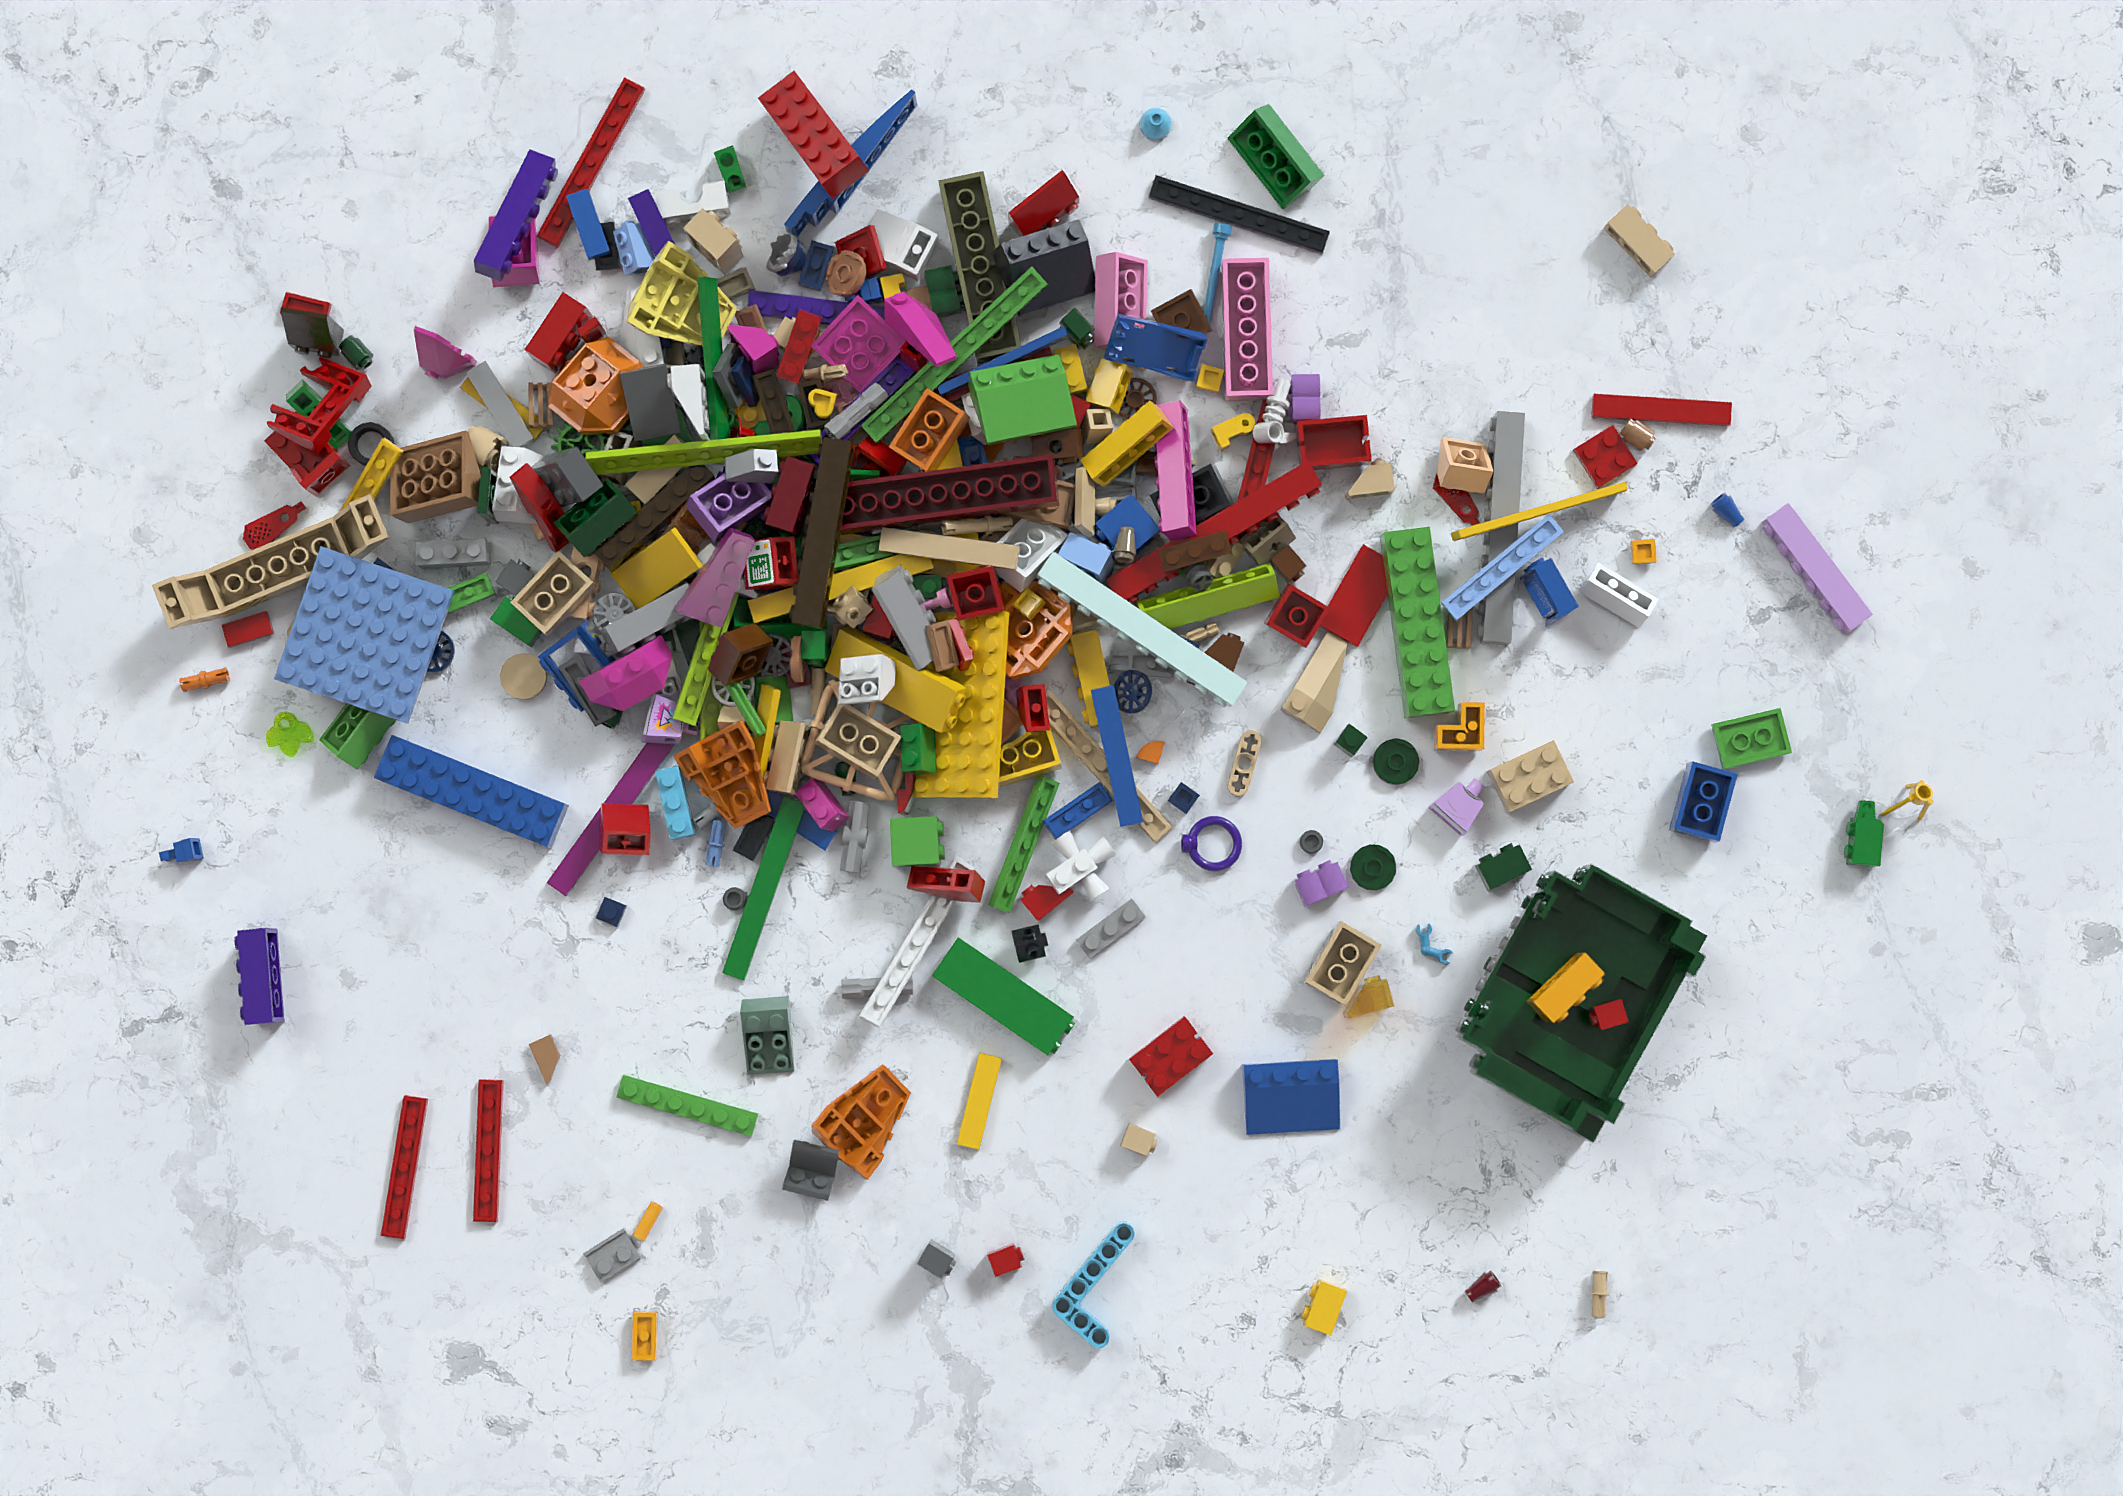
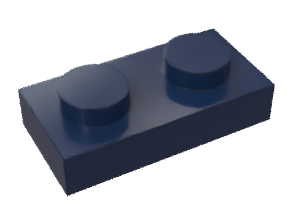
M811 240L798 282L799 286L821 292L827 267L834 251L833 246Z

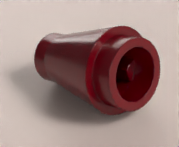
M1492 1271L1484 1272L1465 1290V1293L1472 1302H1475L1478 1299L1498 1292L1497 1289L1501 1287V1284Z

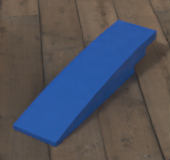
M912 89L880 116L851 145L869 171L917 107L916 93ZM867 173L833 199L818 181L784 223L787 234L790 233L799 237L808 223L817 227L829 210L838 214Z

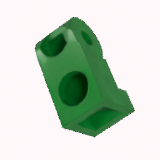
M733 145L713 152L728 192L732 193L746 188Z

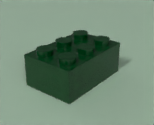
M608 477L601 482L603 486L583 502L576 503L554 522L583 557L595 552L599 544L605 539L611 538L619 527L630 522L638 512Z

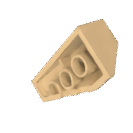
M1327 631L1282 706L1281 711L1316 732H1322L1333 713L1348 642Z

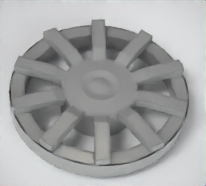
M606 594L598 599L593 607V623L600 631L602 629L601 624L606 621L609 624L628 615L624 614L623 611L631 608L633 612L636 610L635 606L623 594ZM612 597H619L617 605H614ZM609 598L610 607L602 601ZM625 600L628 605L620 608L622 601ZM599 604L606 609L605 612L597 611ZM596 615H604L605 619L597 622Z

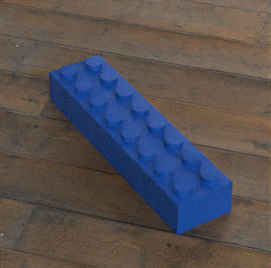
M391 735L374 775L375 779L549 848H552L569 807L568 804L394 735Z

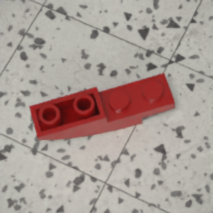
M525 463L509 478L527 513L534 516L550 549L557 553L570 542L554 524L564 512L539 475L529 464Z

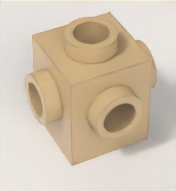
M853 586L845 593L840 594L832 605L836 612L834 615L841 624L845 625L847 623L852 628L857 624H861L873 610L869 600Z

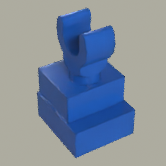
M877 277L865 280L859 291L852 296L844 297L845 301L852 302L859 295L867 304L873 302L876 304L881 303L885 299L881 281Z
M187 838L174 842V849L159 852L161 862L175 859L177 862L204 859L200 838Z

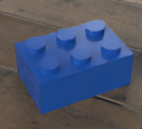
M1694 761L1687 763L1669 830L1713 843L1720 842L1738 774Z

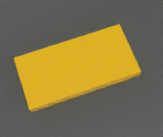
M674 527L610 574L625 595L632 601L635 608L639 609L698 570L703 564Z

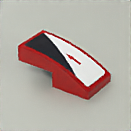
M905 773L906 789L897 790L898 813L903 816L908 815L915 800L912 796L916 775Z

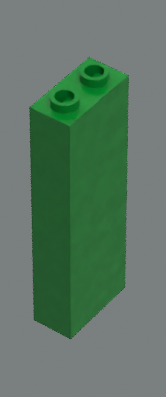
M959 937L932 974V977L1047 1056L1050 1052L1056 1053L1062 1044L1059 1041L1062 1034L1068 1035L1075 1025L1072 1021L1073 1015Z

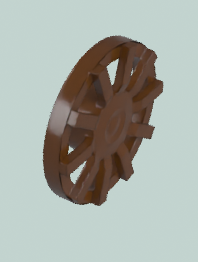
M1131 378V391H1126L1127 396L1123 400L1126 403L1121 406L1119 414L1126 420L1131 417L1133 409L1137 412L1144 403L1152 401L1156 405L1157 395L1155 389L1148 381L1141 378ZM1133 382L1141 383L1138 390L1134 389ZM1144 385L1150 389L1144 393L1141 392ZM1152 393L1153 400L1144 398L1145 396ZM1129 406L1130 408L1126 415L1121 410Z

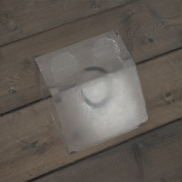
M1154 677L1150 680L1152 696L1146 708L1134 714L1121 711L1148 742L1157 737L1185 711L1171 693ZM1145 686V687H1143L1142 689H1143V693L1146 694L1147 688H1146V686ZM1143 696L1139 699V701L1141 702V704L1143 703V701H1144V699H1145V697H1143ZM1129 700L1124 706L1126 709H1129ZM1133 702V709H1135L1138 705L1136 702Z

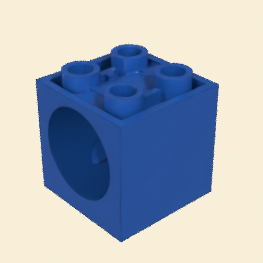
M1129 494L1095 523V538L1102 544H1107L1112 551L1114 560L1115 555L1113 551L1121 527L1128 526L1134 528L1136 555L1160 535L1159 526L1132 494Z

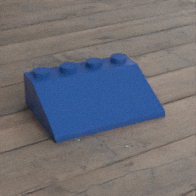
M1338 1059L1242 1064L1246 1135L1340 1129Z

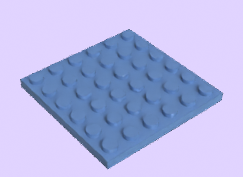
M320 547L274 679L409 724L455 591Z

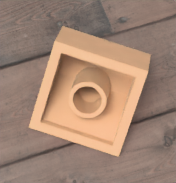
M1442 437L1437 467L1440 486L1447 489H1459L1470 493L1484 494L1493 474L1486 444Z

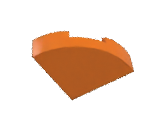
M1152 741L1147 743L1139 750L1136 758L1158 764L1165 742Z

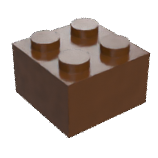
M756 623L742 626L730 632H724L718 639V645L715 652L711 655V661L707 669L725 687L757 676L773 640Z

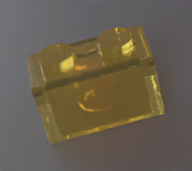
M1380 975L1365 978V983L1358 986L1343 1012L1344 1018H1352L1394 1007L1387 979H1381Z

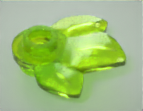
M288 711L279 713L274 719V726L266 733L268 747L279 745L281 751L289 757L296 755L300 742L310 743L314 741L313 732L309 725L298 721L296 716ZM282 720H287L289 727L282 726Z

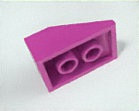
M496 216L489 217V229ZM532 219L530 232L521 241L522 245L518 256L514 255L512 259V267L509 274H505L501 282L491 278L493 288L540 284L536 219Z

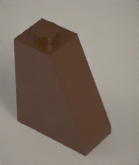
M1233 633L1222 634L1204 653L1234 672L1244 642L1240 641V636ZM1187 679L1186 683H1189V684H1192V685L1195 686L1194 683H1192L1191 681H1189V680Z

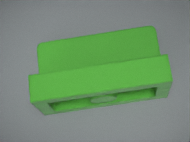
M766 676L754 679L756 713L762 684L770 685L781 690L775 723H780V721L793 722L791 695L786 676Z

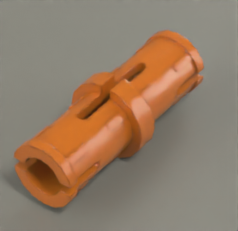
M224 667L209 672L205 670L200 671L197 675L180 678L179 682L183 683V685H180L181 690L187 692L202 687L208 689L210 685L229 682L230 677H227L229 672Z

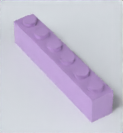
M1789 503L1761 522L1764 526L1763 531L1765 534L1775 540L1780 554L1788 557L1792 563V570L1797 575L1803 577L1806 581L1804 583L1810 593H1815L1820 600V607L1825 612L1831 614L1834 618L1833 624L1839 631L1843 630L1844 633H1847L1873 615Z

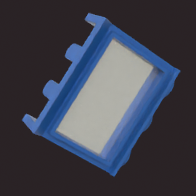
M1542 557L1523 570L1525 574L1520 577V580H1525L1523 583L1543 619L1547 618L1545 627L1565 617L1579 607L1552 558L1544 560Z
M587 620L538 656L541 667L546 672L551 673L555 678L554 683L560 690L565 691L569 696L570 704L575 709L578 708L580 712L585 709L563 676L559 666L580 654L590 672L593 673L616 660L612 655L607 656L601 649L602 641L597 636L593 638L585 628L589 624Z

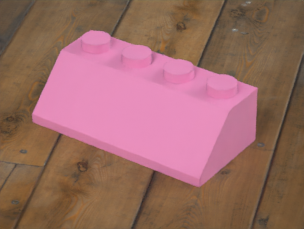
M1119 252L1096 256L1094 347L1107 348L1117 314L1146 320L1148 260ZM1135 323V325H1134V326L1138 325L1139 327H1143V328H1144V325H1143V324Z

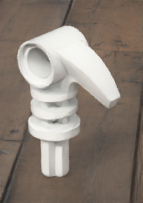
M1284 378L1278 379L1274 395L1267 397L1266 402L1269 406L1265 407L1266 413L1262 417L1265 422L1256 424L1253 429V437L1260 444L1288 443L1297 438L1296 433H1284L1283 426L1281 425L1283 423L1282 417L1286 413L1284 409H1288L1290 404L1286 400L1290 388L1289 380Z

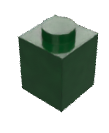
M1348 724L1333 745L1352 758L1368 737L1351 724Z

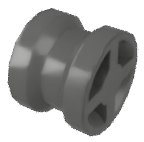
M1203 562L1190 565L1185 571V576L1191 581V586L1195 591H1203L1213 583L1214 578L1208 572V568Z

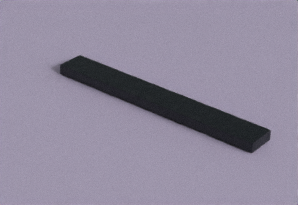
M1155 175L1148 197L1149 199L1319 254H1323L1330 233L1328 230Z

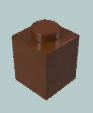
M1289 544L1269 562L1286 583L1291 580L1294 582L1299 580L1305 574L1303 570L1307 566Z

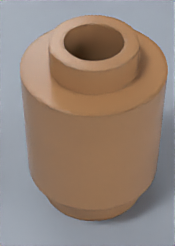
M1629 419L1620 432L1625 441L1640 451L1644 448L1649 450L1656 440L1653 437L1655 432L1638 420L1633 421Z

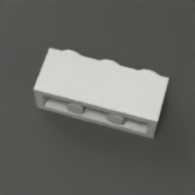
M1600 563L1597 564L1580 593L1639 629L1659 600Z

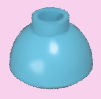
M1161 108L1147 110L1140 119V129L1149 139H1162L1171 130V118Z

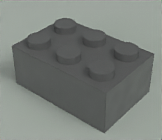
M577 447L546 455L532 466L533 470L551 491L560 507L583 502L603 486Z

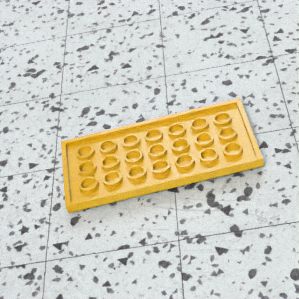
M1007 611L958 621L959 625L964 628L965 639L968 646H971L974 659L968 670L959 671L957 666L938 671V673L967 688L964 694L966 699L956 715L958 717L956 725L951 730L942 733L935 730L936 773L916 775L912 797L998 799L1009 612ZM956 612L933 613L936 619L935 623L957 618ZM932 660L926 666L936 671L934 660Z

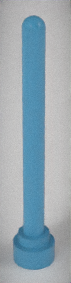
M1214 223L1212 232L1216 242L1204 307V314L1210 326L1224 243L1230 237L1232 226L1223 223Z

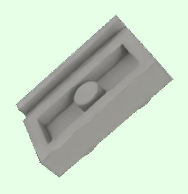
M625 1228L583 1253L600 1282H603L642 1257Z

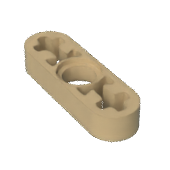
M1253 730L1243 733L1239 741L1227 784L1228 791L1233 796H1242L1249 789L1261 746V736ZM1250 735H1253L1254 740L1257 741V744H1253L1250 752H1255L1254 756L1249 753H1240L1241 748L1246 750L1248 744L1244 741V738H1249ZM1241 757L1250 759L1251 767L1248 770L1239 768L1238 760ZM1235 771L1240 774H1248V779L1243 776L1241 784L1245 788L1240 789L1239 792H1235V787L1232 786V782L1236 783L1239 775H1234Z

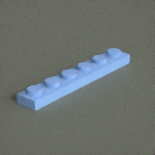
M1548 514L1441 602L1442 606L1455 621L1458 620L1564 531Z

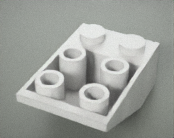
M877 209L869 225L875 226L885 264L918 281L939 242L938 234L916 223Z

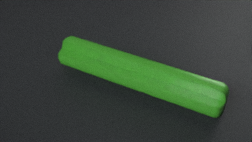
M739 682L726 686L754 737L759 738L765 735L766 728Z

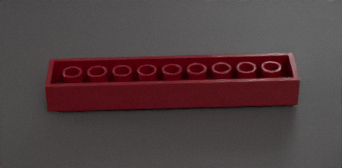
M1052 455L849 482L840 535L882 530V527L898 528L942 522L943 520H958L1060 506L1055 460Z

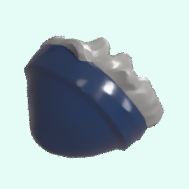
M790 233L778 236L776 242H771L772 251L766 268L781 277L801 271L806 260L803 243L798 237Z

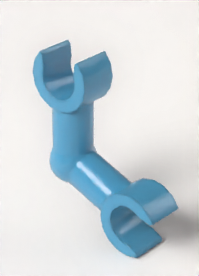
M1430 923L1427 924L1428 931L1425 934L1420 931V925L1418 924L1416 926V933L1420 936L1421 954L1436 958L1442 964H1450V962L1443 960L1442 955L1444 952L1452 954L1451 950H1439L1430 947L1429 935L1432 932Z

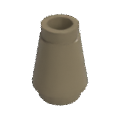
M1128 526L1120 528L1113 551L1116 561L1131 563L1134 557H1136L1134 528Z

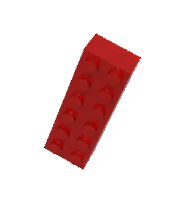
M792 71L758 97L761 104L832 199L869 172L861 158L795 71Z

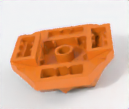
M609 336L586 343L577 350L571 359L565 362V366L553 378L548 407L582 435L617 433L630 418L620 372L643 368V364Z
M1033 581L1026 588H1029L1046 603L1035 617L1029 620L1012 606L1025 589L1019 592L1008 582L1001 585L1005 601L1003 611L1009 612L1006 675L1012 680L1042 672L1071 638L1073 608L1054 592L1038 584V581ZM1031 629L1028 634L1024 635L1027 630Z

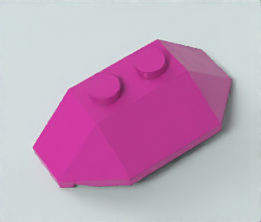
M662 635L584 677L579 682L591 702L624 711L664 688L673 654Z

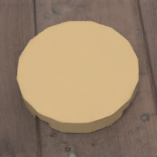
M526 653L516 654L507 659L500 673L501 685L505 692L521 700L532 699L538 696L545 688L547 682V672L541 667L540 660Z

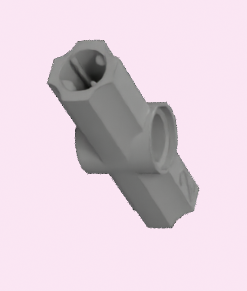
M850 801L848 809L850 817L847 818V825L844 826L842 836L843 851L840 871L860 873L863 849L866 848L868 836L867 822L870 804Z

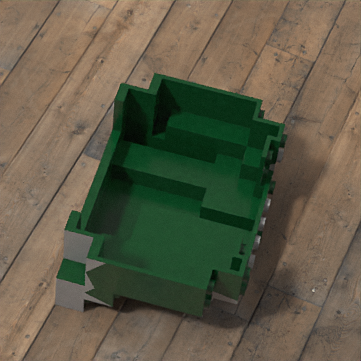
M1589 864L1584 865L1582 868L1578 867L1572 880L1557 871H1550L1540 876L1536 883L1538 890L1536 893H1532L1531 896L1527 895L1521 904L1523 911L1519 917L1515 916L1509 926L1512 929L1509 936H1504L1499 943V954L1487 959L1483 967L1486 970L1484 973L1486 977H1481L1475 987V990L1478 992L1474 999L1469 998L1463 1009L1466 1011L1464 1015L1466 1019L1460 1020L1455 1031L1458 1032L1456 1038L1480 1052L1479 1054L1475 1053L1469 1063L1471 1067L1469 1072L1537 1110L1540 1114L1558 1123L1561 1127L1580 1138L1594 1143L1604 1123L1614 1124L1625 1103L1618 1098L1685 977H1695L1705 960L1706 955L1700 953L1699 950L1707 935L1691 927L1692 920L1595 865ZM1576 953H1586L1605 973L1601 977L1602 983L1594 990H1587L1584 993L1586 998L1576 1007L1574 1005L1567 1010L1569 1014L1561 1022H1545L1526 1001ZM1621 999L1627 1015V1023L1603 1030H1597L1596 1026H1592L1589 1018V1013H1592L1590 1007Z

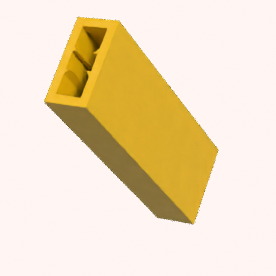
M851 626L839 630L825 668L826 672L840 679L842 658L883 654L896 662L895 685L882 702L939 733L951 730L956 725L958 720L956 715L966 699L964 694L967 688L927 666L917 671L910 657Z

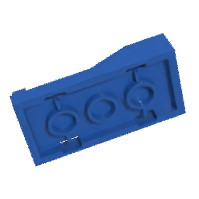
M1117 314L1104 358L1109 361L1150 369L1170 377L1194 382L1197 374L1196 368L1208 339L1202 332ZM1135 323L1143 324V325H1144V328H1143V327H1139L1138 325H1136V326H1134V325H1135Z

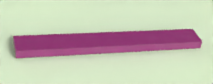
M646 743L604 803L633 804L675 744ZM601 807L547 881L550 886L564 896L569 894L599 852Z

